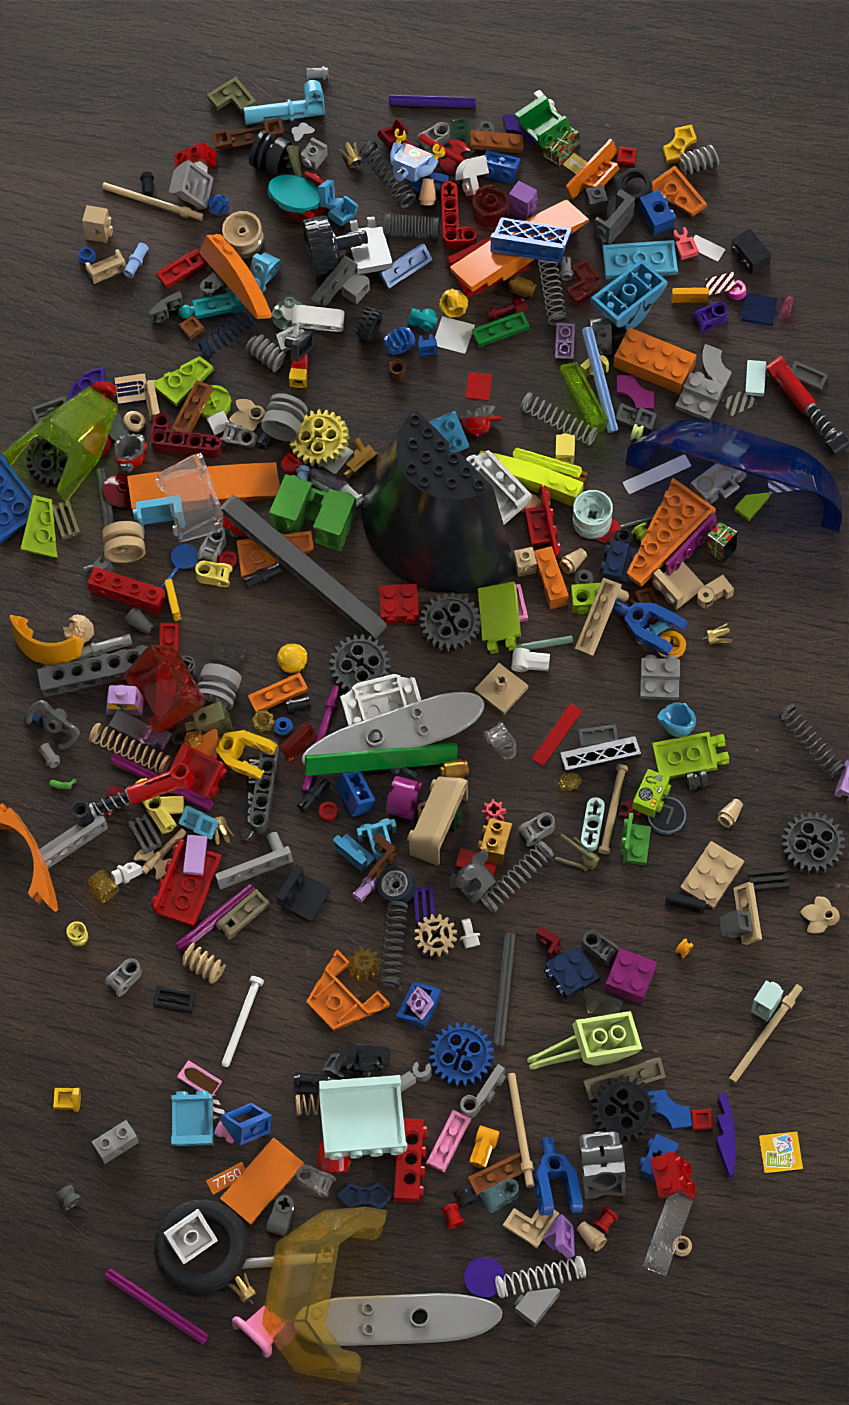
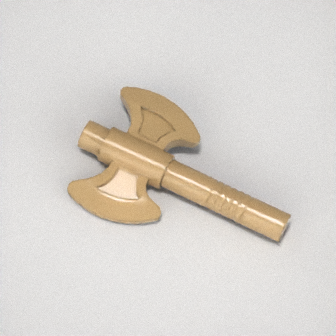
M181 828L156 853L153 850L144 854L143 850L140 849L135 855L134 860L146 861L142 867V872L146 875L154 868L156 870V880L166 875V864L168 861H171V859L163 860L164 856L187 833Z

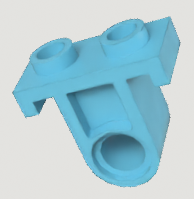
M266 252L262 255L256 253L253 256L250 272L262 293L266 290L265 284L277 274L281 266L280 259Z
M383 819L376 824H363L360 828H357L359 842H363V838L368 837L371 851L376 861H379L386 852L382 854L374 847L373 837L378 833L391 843L388 831L392 830L393 834L397 833L395 820Z

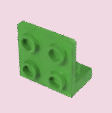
M629 813V819H624L620 855L624 856V863L646 865L651 826L632 824L633 813Z

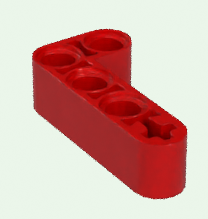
M453 181L444 182L441 186L443 246L450 251L464 250L477 244V231L472 227H459L457 185Z

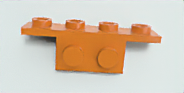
M609 139L565 186L570 199L574 200L584 188L588 189L605 185L620 169L617 163L611 162L618 153L612 139Z

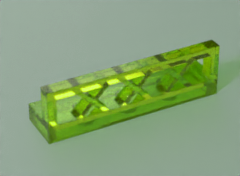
M573 362L561 365L559 371L590 428H598L597 434H601L609 420L578 363Z

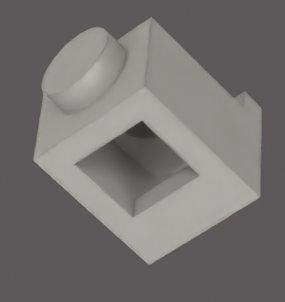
M312 137L310 143L300 154L302 164L316 170L328 155L327 145Z

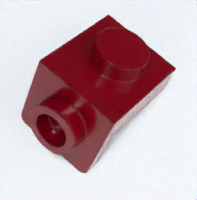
M396 119L393 126L378 131L377 136L386 147L393 146V143L396 142V129H399L398 136H402L404 130L407 135L408 129L400 119Z

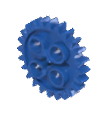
M457 1022L456 1028L453 1029L449 1024L448 1031L443 1028L441 1029L442 1036L439 1034L435 1035L437 1041H431V1045L435 1048H429V1053L433 1054L429 1056V1061L433 1062L431 1069L437 1068L435 1075L442 1074L441 1081L447 1078L448 1085L454 1081L456 1082V1087L459 1086L460 1082H463L464 1087H466L468 1081L474 1085V1079L481 1082V1074L488 1075L486 1069L492 1068L489 1062L494 1061V1057L490 1055L494 1053V1049L489 1048L492 1042L486 1041L488 1035L481 1036V1028L474 1031L475 1025H472L469 1029L466 1022L463 1027H460ZM459 1039L461 1044L455 1046L451 1044V1041ZM466 1039H469L465 1047V1055H462L457 1070H453L458 1061V1054H461ZM476 1046L480 1050L477 1053H472L469 1049ZM445 1057H451L453 1058V1062L448 1064L445 1063L443 1059ZM464 1064H469L472 1066V1069L464 1071L461 1067Z

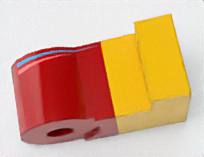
M305 354L298 362L292 361L289 374L290 387L306 388L308 354Z

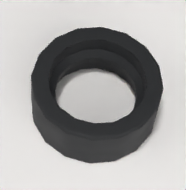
M631 168L619 176L617 189L618 191L620 189L625 191V185L629 180L642 178L645 182L644 189L637 194L631 195L635 198V204H639L640 197L652 193L653 185L647 172L643 169Z

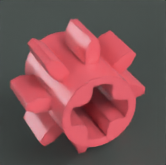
M492 799L491 803H484L486 810H482V815L487 816L486 823L489 821V818L504 821V817L501 814H506V809H501L502 802L497 803Z

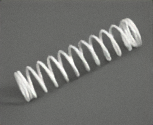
M576 1256L573 1262L569 1258L567 1265L563 1260H560L559 1267L553 1262L551 1269L545 1264L543 1271L539 1266L536 1267L535 1272L529 1268L527 1274L521 1270L519 1276L516 1272H513L511 1278L508 1274H505L504 1282L500 1276H496L495 1284L500 1298H504L505 1295L508 1297L506 1276L511 1282L514 1295H516L513 1280L514 1274L518 1278L522 1293H524L521 1280L522 1272L528 1281L529 1290L532 1291L529 1279L530 1270L535 1277L537 1288L539 1289L537 1268L540 1269L545 1286L547 1287L545 1266L549 1269L552 1282L555 1285L553 1264L557 1267L561 1283H563L561 1262L567 1270L569 1281H571L569 1260L575 1268L577 1279H579V1275L581 1278H585L586 1270L581 1256Z

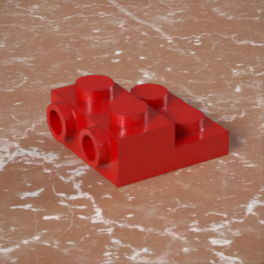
M417 584L379 586L381 619L386 624L392 625L396 622L410 624L419 621Z

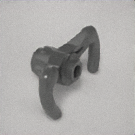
M44 700L35 702L28 709L25 717L27 724L32 722L34 713L39 709L46 718L44 727L50 733L63 731L71 735L69 740L58 745V750L69 749L78 740L80 730L77 726L66 720L67 714L63 709H52L48 702Z

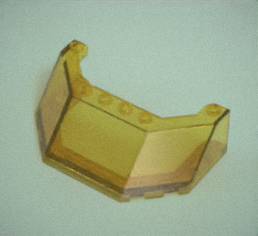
M371 1207L323 1210L276 1242L262 1326L269 1333L295 1373L357 1383L361 1369L360 1356L355 1352L342 1350L325 1326L339 1244L351 1236L369 1240L379 1238L382 1234L387 1210Z

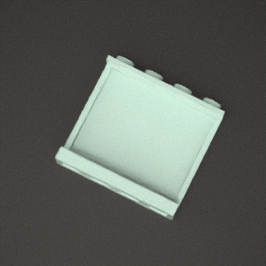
M400 1075L319 1081L318 1088L325 1158L339 1160L342 1156L360 1158L362 1155L370 1154L372 1157L382 1156L383 1153L400 1155L406 1152L407 1143L404 1130Z

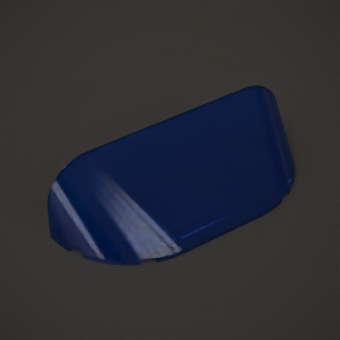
M687 419L665 424L628 447L626 465L644 470L647 462L660 446H664L815 494L823 498L824 512L821 527L836 532L840 530L843 506L841 494L834 478L827 468L815 457L795 446L719 422L704 419Z

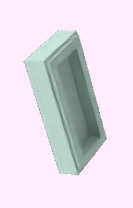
M747 361L745 395L764 396L765 361Z

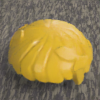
M287 644L280 648L278 652V665L286 673H297L307 663V652L301 645Z

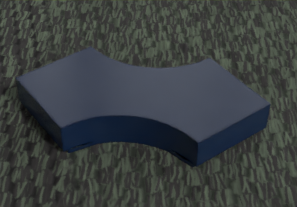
M350 1182L336 1195V1198L350 1212L359 1206H371L380 1211L394 1197L380 1182L370 1187H360Z

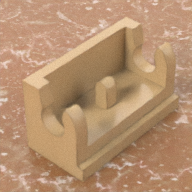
M119 249L115 250V255L95 264L85 263L86 270L94 284L117 275L126 268L125 260Z

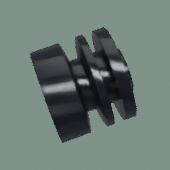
M264 130L261 131L251 148L249 165L260 170L266 167L267 173L281 176L286 169L287 162L290 160V158L286 160L283 158L288 153L287 146H292V142L281 137L276 140L274 134H269Z

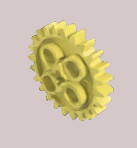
M318 409L317 414L311 411V416L305 415L298 438L290 441V447L293 450L294 456L297 455L299 460L303 459L305 465L310 461L311 467L315 463H318V466L321 467L322 462L328 466L329 460L335 463L334 457L341 458L340 452H346L344 446H349L347 441L350 439L349 431L345 427V421H342L340 416L336 417L334 412L329 415L327 410L323 414H321L320 409ZM323 448L321 451L316 452L317 449Z

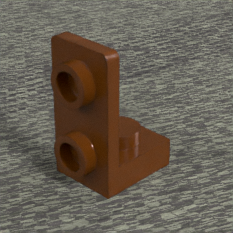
M378 833L373 837L374 847L382 854L386 853L368 873L367 876L371 881L375 878L378 879L383 874V868L387 863L391 864L397 856L396 847Z

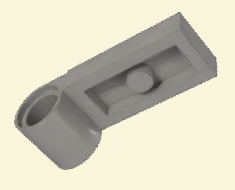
M499 1064L496 1066L477 1097L467 1095L462 1098L460 1102L461 1114L473 1118L486 1102H491L495 1095L494 1089L497 1085L501 1086L506 1078L504 1067ZM467 1103H471L475 1108L473 1110H466L464 1106Z

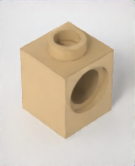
M533 547L514 551V562L518 577L535 574L537 562Z

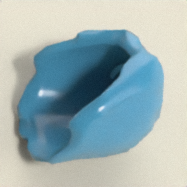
M674 702L666 706L665 709H662L657 716L659 722L671 736L678 738L688 736L695 728V714L685 703Z

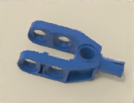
M615 600V605H613L611 610L625 617V623L637 641L666 656L671 652L673 645L644 629L649 618L656 617L665 622L667 626H673L682 631L688 625L684 618L656 603H634L629 607ZM636 616H642L640 620H634Z
M548 1137L541 1139L544 1155L538 1163L534 1176V1190L540 1215L553 1214L554 1204L549 1180L558 1178L565 1184L567 1194L565 1198L569 1203L571 1213H581L583 1201L577 1172L563 1154L556 1153L553 1137H549V1141Z

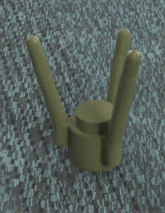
M561 834L560 837L583 854L580 860L583 864L555 857L554 860L580 868L585 872L588 869L593 871L600 857L593 851H585L577 837L573 838L575 841L573 842L564 834Z

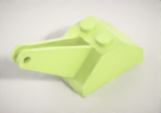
M631 1011L576 1020L572 1024L575 1032L574 1036L527 1058V1061L532 1063L529 1065L530 1069H537L582 1058L585 1063L597 1066L614 1063L634 1055L642 1049ZM579 1046V1049L556 1055L573 1047Z

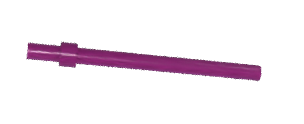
M333 685L330 697L326 700V710L316 742L326 736L333 710H336L338 701L336 700L340 690L339 686ZM314 775L305 776L301 791L307 793Z

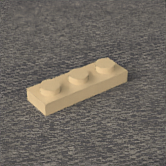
M747 882L733 888L736 909L750 913L753 932L741 936L742 944L745 945L762 939L754 885Z

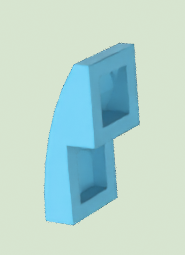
M186 806L178 824L212 839L219 821L201 811Z

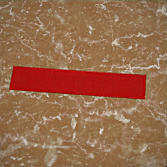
M572 704L568 706L534 754L532 760L542 766L545 765L582 713L581 709Z

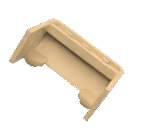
M438 777L437 780L433 779L429 798L415 829L409 832L407 841L410 842V856L439 866L440 847L461 800L465 802L468 800V780L463 778Z

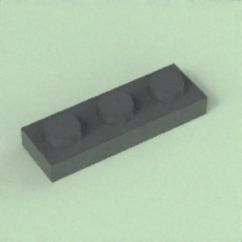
M344 256L311 299L325 307L337 291L342 288L346 280L354 273L358 264Z

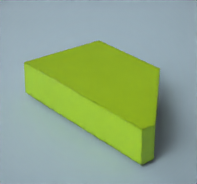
M770 494L745 495L734 511L750 521L769 499Z

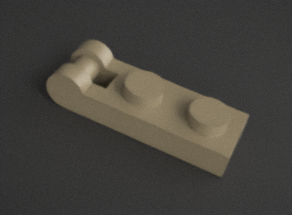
M255 889L221 918L215 926L225 933L224 936L228 940H231L243 927L266 909L270 903ZM230 921L235 924L231 928L227 925Z

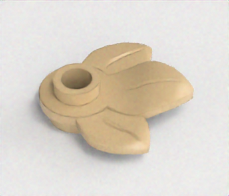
M236 400L239 411L234 413L229 418V421L253 432L257 425L262 422L266 413L261 406H255L251 400ZM259 413L260 416L255 418L254 414Z
M816 897L815 904L807 905L800 911L803 917L810 921L807 928L808 933H822L828 926L835 925L839 921V911L832 907L830 901L825 897ZM828 913L833 914L831 918H827L826 915Z

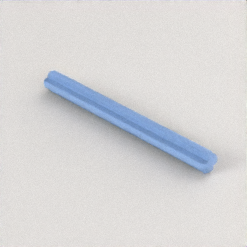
M585 327L582 333L607 432L613 433L618 430L593 328Z

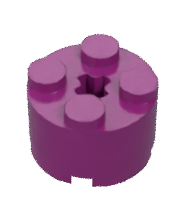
M395 776L391 785L393 786L392 791L389 792L387 799V814L413 820L415 811H417L420 800L417 798L418 794L422 792L423 783Z

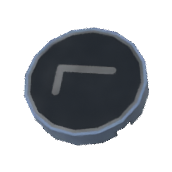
M665 796L662 799L664 804L660 813L656 812L654 818L647 815V819L654 831L659 834L670 835L682 829L685 824L686 811L679 800Z

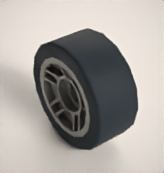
M391 866L385 869L378 878L377 890L387 903L390 901L407 903L415 894L416 881L405 868Z

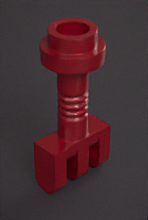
M523 298L512 300V304L497 309L494 306L490 307L487 310L489 320L496 321L498 320L497 316L507 312L516 311L520 313L526 311L528 305Z

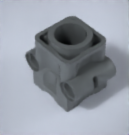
M594 1132L580 1136L578 1139L579 1160L585 1199H593L602 1195H626V1171L619 1133Z

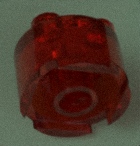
M491 184L478 188L473 196V216L482 227L487 228L498 226L501 217L507 218L509 198L506 191L501 187L497 188Z

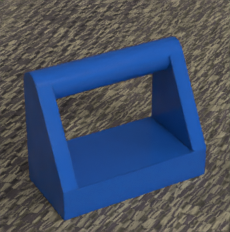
M412 982L396 1018L425 1031L441 998V990ZM417 987L430 995L434 1002L423 1020L406 1015L409 1008L406 1002Z
M253 1103L220 1116L222 1124L233 1140L239 1145L270 1133L272 1115ZM247 1113H250L253 1117L241 1123L234 1120Z

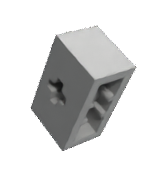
M127 1120L92 1141L94 1149L104 1164L139 1143L135 1132Z

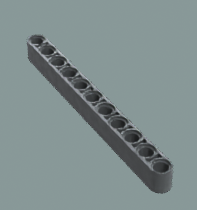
M231 495L219 508L224 517L366 637L371 636V640L375 641L387 628L386 623L238 497Z

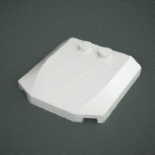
M489 450L485 451L484 454L471 455L466 458L493 486L503 524L505 525L528 504L532 498L531 493Z
M397 674L357 683L347 694L341 696L348 726L421 701L415 678L400 677ZM373 732L368 736V740L371 743H378L382 739L380 733Z

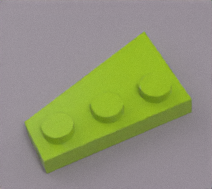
M199 356L182 365L180 369L172 373L168 372L158 380L154 379L155 390L177 407L189 395L195 381L202 382L214 371V367Z

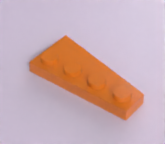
M311 531L283 534L287 540L304 554L314 551ZM252 539L237 541L242 578L257 573L261 568L264 570L276 563L280 564Z

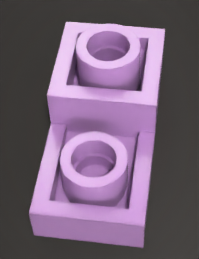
M557 323L556 359H573L575 324Z
M419 987L415 989L406 1002L411 1007V1010L422 1020L434 1004L430 996Z

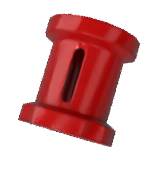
M458 1203L449 1204L441 1209V1212L445 1214L448 1229L457 1228L465 1223L458 1211Z
M604 1206L603 1212L597 1220L592 1222V1225L603 1234H607L609 1232L608 1228L614 1220L618 1219V1215Z

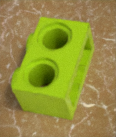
M601 583L571 585L573 613L583 615L590 612ZM584 598L586 601L579 602L578 599Z

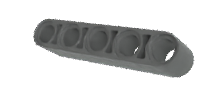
M269 739L278 745V743L275 740ZM279 745L273 755L263 751L260 752L258 769L262 771L266 766H270L272 769L269 771L264 770L261 779H256L249 819L252 831L257 834L264 833L268 828L280 756ZM263 784L269 785V787L266 789L260 788V786ZM259 802L266 803L263 807L257 806ZM256 820L263 821L261 825L254 824Z

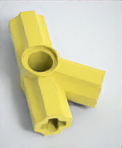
M145 778V779H140V780H138L136 783H139V782H142V781H144V780H147V778ZM156 796L142 802L147 814L153 819L162 834H167L176 827V823L170 814H183L184 811L183 796ZM152 804H159L155 809L150 808Z

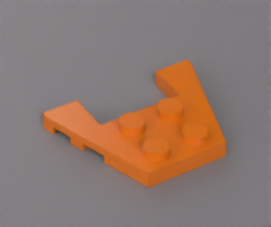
M338 949L333 954V958L326 966L322 977L318 980L306 1001V1004L333 1032L390 1006V1003L379 991L362 1004L336 978L350 964Z

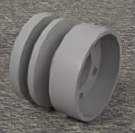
M280 393L274 394L270 398L267 412L264 414L261 422V428L269 436L276 439L294 441L300 433L301 424L307 414V406L294 396Z
M205 664L200 675L201 682L198 683L194 694L195 700L204 706L221 701L226 710H231L234 704L233 701L236 698L234 692H237L242 679L241 675L224 665Z

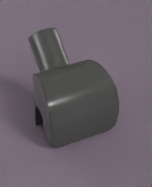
M102 556L93 565L84 567L86 574L92 573L94 567L113 572L111 561L106 560L103 562Z

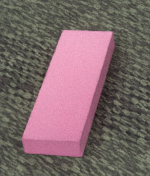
M455 1110L452 1111L426 1165L445 1173L471 1122V1118Z

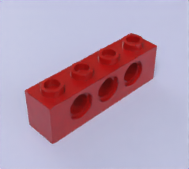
M94 567L87 582L90 593L160 615L167 599L165 589Z
M403 1118L406 1143L411 1137L416 1138L418 1142L414 1145L407 1143L406 1152L397 1155L394 1202L419 1204V1198H423L424 1185H420V1178L425 1176V1165H421L422 1158H426V1146H423V1138H427V1126H424L423 1119ZM409 1157L417 1160L413 1165H409L405 1161ZM407 1177H413L415 1182L408 1185L404 1180Z

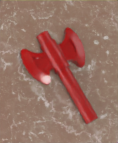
M423 133L418 138L432 148L435 144H438L440 146L438 151L442 147L444 148L446 159H438L441 168L451 175H456L455 163L460 164L466 160L460 154L464 151H470L469 146L459 140H449L448 143L451 145V149H447Z

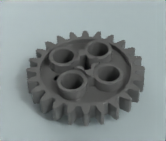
M444 593V598L442 599L437 595V601L435 602L433 599H430V605L425 604V610L421 611V616L423 617H420V623H422L420 630H424L422 636H427V643L433 641V648L439 645V651L446 647L447 652L450 651V648L457 652L458 646L464 650V644L466 643L470 646L471 640H476L475 634L480 633L481 615L478 614V608H474V602L468 604V597L462 600L461 594L455 598L454 593L451 594V597ZM458 609L459 612L453 613L451 610ZM436 616L442 617L441 620H435L433 618ZM451 623H454V630L458 636L454 634ZM462 624H464V625H467L468 627L462 629V628H460L459 626L462 625ZM449 632L450 635L443 636L442 633Z
M356 634L354 635V640L346 637L347 643L340 641L341 648L335 646L334 650L336 653H331L333 660H329V664L332 665L329 671L335 672L332 675V679H337L336 686L342 684V691L346 688H349L350 691L355 684L364 682L357 679L361 674L366 675L367 679L365 681L388 676L389 673L387 671L391 670V666L388 665L391 659L385 658L388 655V651H383L384 644L378 646V639L371 642V636L365 640L364 634L361 635L360 639L357 638ZM360 649L363 653L357 656L353 654V651ZM370 660H376L378 664L376 666H371L368 664V662ZM361 662H362V663H363V666H359V668H358V667H357V664H361ZM349 664L352 668L350 670H343L342 666Z
M808 812L806 818L801 813L800 820L794 817L793 823L788 822V828H784L783 831L785 835H782L781 838L784 841L781 848L785 849L783 855H789L787 862L794 861L793 868L799 865L800 872L806 868L807 874L811 872V869H814L815 874H818L819 869L825 873L826 866L833 869V863L838 864V858L843 856L841 851L845 849V846L842 845L845 842V838L841 837L843 831H837L839 824L832 825L833 818L827 821L826 814L819 818V812L816 813L815 817H812L811 812ZM809 828L812 830V833H805L803 829ZM828 836L831 840L824 841L821 837ZM802 845L805 849L798 850L795 846ZM814 853H821L823 857L817 858L814 856Z

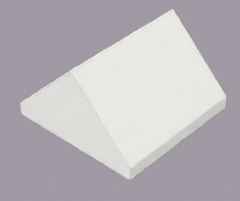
M199 1209L164 1232L167 1242L183 1264L218 1241Z

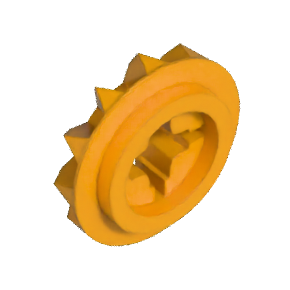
M666 631L659 635V637L668 642L673 640V646L675 647L672 648L669 655L675 656L676 659L683 655L686 650V641L680 633Z

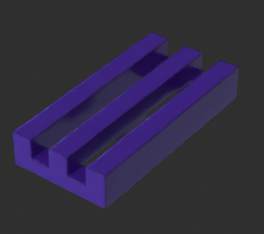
M433 886L416 887L414 894L416 926H418V922L424 924V921H420L418 893H422L423 918H427L426 892L430 894L431 914L435 917Z

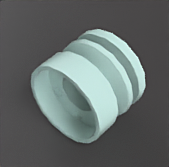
M598 490L582 492L576 498L573 506V527L580 536L587 539H597L603 537L609 531L613 512V504L610 498Z

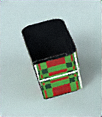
M719 522L708 534L707 552L722 563L726 562L737 548V531Z

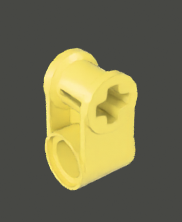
M200 561L195 567L196 579L202 584L228 587L230 584L228 581L229 574L233 568L225 563ZM203 570L208 571L207 574H201L200 572Z

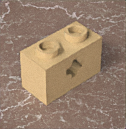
M87 205L82 219L86 239L107 243L108 238L113 233L108 209Z

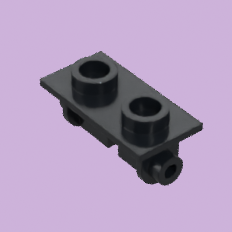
M295 1072L293 1092L319 1094V1081L335 1080V1075Z

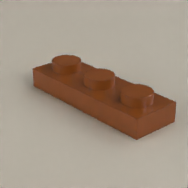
M470 130V149L520 154L523 152V135Z
M196 380L171 429L191 433L214 388Z
M521 1152L468 1177L477 1197L524 1175L520 1165L522 1163Z

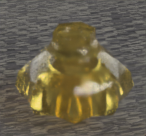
M267 710L256 711L255 716L251 719L253 728L261 733L270 731L271 727L275 724L274 714L269 713Z
M564 772L557 783L562 790L571 791L578 789L582 780L576 773L566 774Z

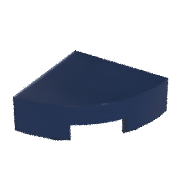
M34 713L30 724L41 729L44 724L42 716Z

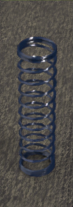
M247 307L246 312L241 311L240 316L235 315L234 320L229 319V324L224 323L223 328L218 327L217 332H212V337L206 336V341L201 340L198 342V347L205 357L210 358L212 353L216 354L213 347L208 343V337L214 341L219 350L222 349L214 339L213 333L217 334L222 343L227 346L226 341L219 334V329L223 330L227 338L233 342L224 325L229 326L233 334L237 338L239 337L231 326L230 321L235 322L238 329L244 334L243 328L236 321L237 316L241 318L246 328L250 329L248 323L242 318V312L248 316L253 325H256L254 319L248 314Z

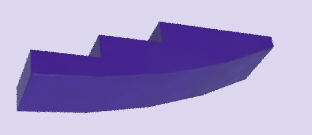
M726 1093L718 1095L717 1098L722 1115L717 1116L716 1119L721 1136L716 1137L715 1144L727 1178L731 1180L734 1175L736 1156L735 1129Z

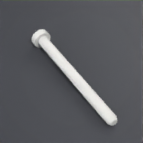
M251 976L249 980L251 986L223 1058V1067L227 1068L230 1065L258 987L264 983V980L259 977Z

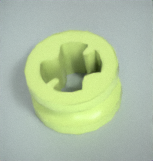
M634 424L630 440L637 439V442H640L644 426L638 427L637 424Z

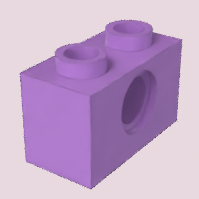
M518 181L509 193V213L523 221L536 215L538 210L536 207L538 202L537 190Z

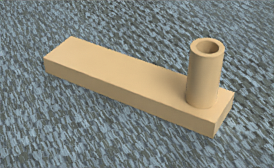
M603 578L575 649L594 655L615 600L626 602L629 598L628 592L620 589L621 584Z

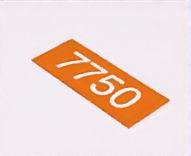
M242 1162L206 1180L213 1195L231 1186L244 1172L245 1167Z

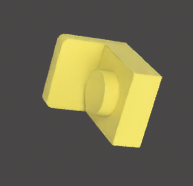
M599 354L603 371L607 373L609 371V361L605 356ZM589 358L580 365V374L584 378L593 375Z

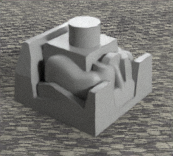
M187 160L173 171L169 192L193 204L195 211L206 209L213 177Z

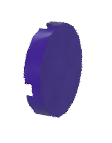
M480 1257L471 1261L464 1273V1282L468 1292L475 1297L485 1299L498 1295L495 1277L500 1276L504 1282L505 1276L501 1264L489 1257Z

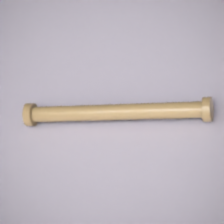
M618 764L616 767L618 772L602 845L598 850L602 854H610L611 850L609 845L624 776L628 771V767L622 764Z

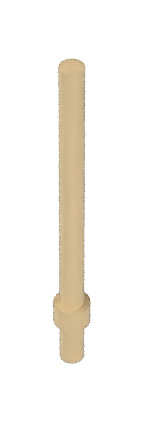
M105 182L102 185L103 190L178 213L185 218L191 217L202 221L204 214L193 211L186 206L180 207Z
M796 984L790 994L786 995L781 1001L782 1005L730 1076L729 1080L731 1082H737L787 1010L791 1009L796 1003L795 999L803 989L800 985Z
M510 1073L507 1076L522 1163L520 1164L521 1171L525 1176L526 1187L530 1188L534 1186L533 1162L530 1161L516 1075L515 1073Z

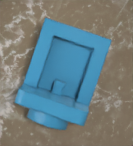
M326 180L318 186L320 207L335 210L344 203V199L335 198L334 181Z
M347 196L342 198L344 203L337 209L330 210L327 216L339 226H343L353 220L358 208V204Z

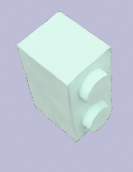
M766 980L753 1001L751 1012L768 1022L780 1004L783 994L781 987L775 982L770 983Z

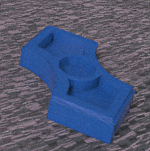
M666 1089L648 1092V1095H655L651 1102L657 1103L652 1109L656 1110V1114L664 1117L669 1122L672 1130L692 1128L689 1106H681L674 1103L668 1097Z

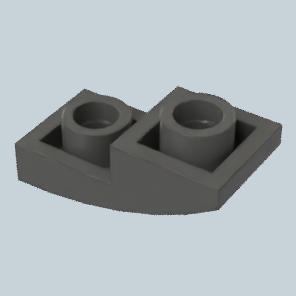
M180 291L161 300L150 310L152 324L163 322L169 318L168 311L178 310L184 305Z

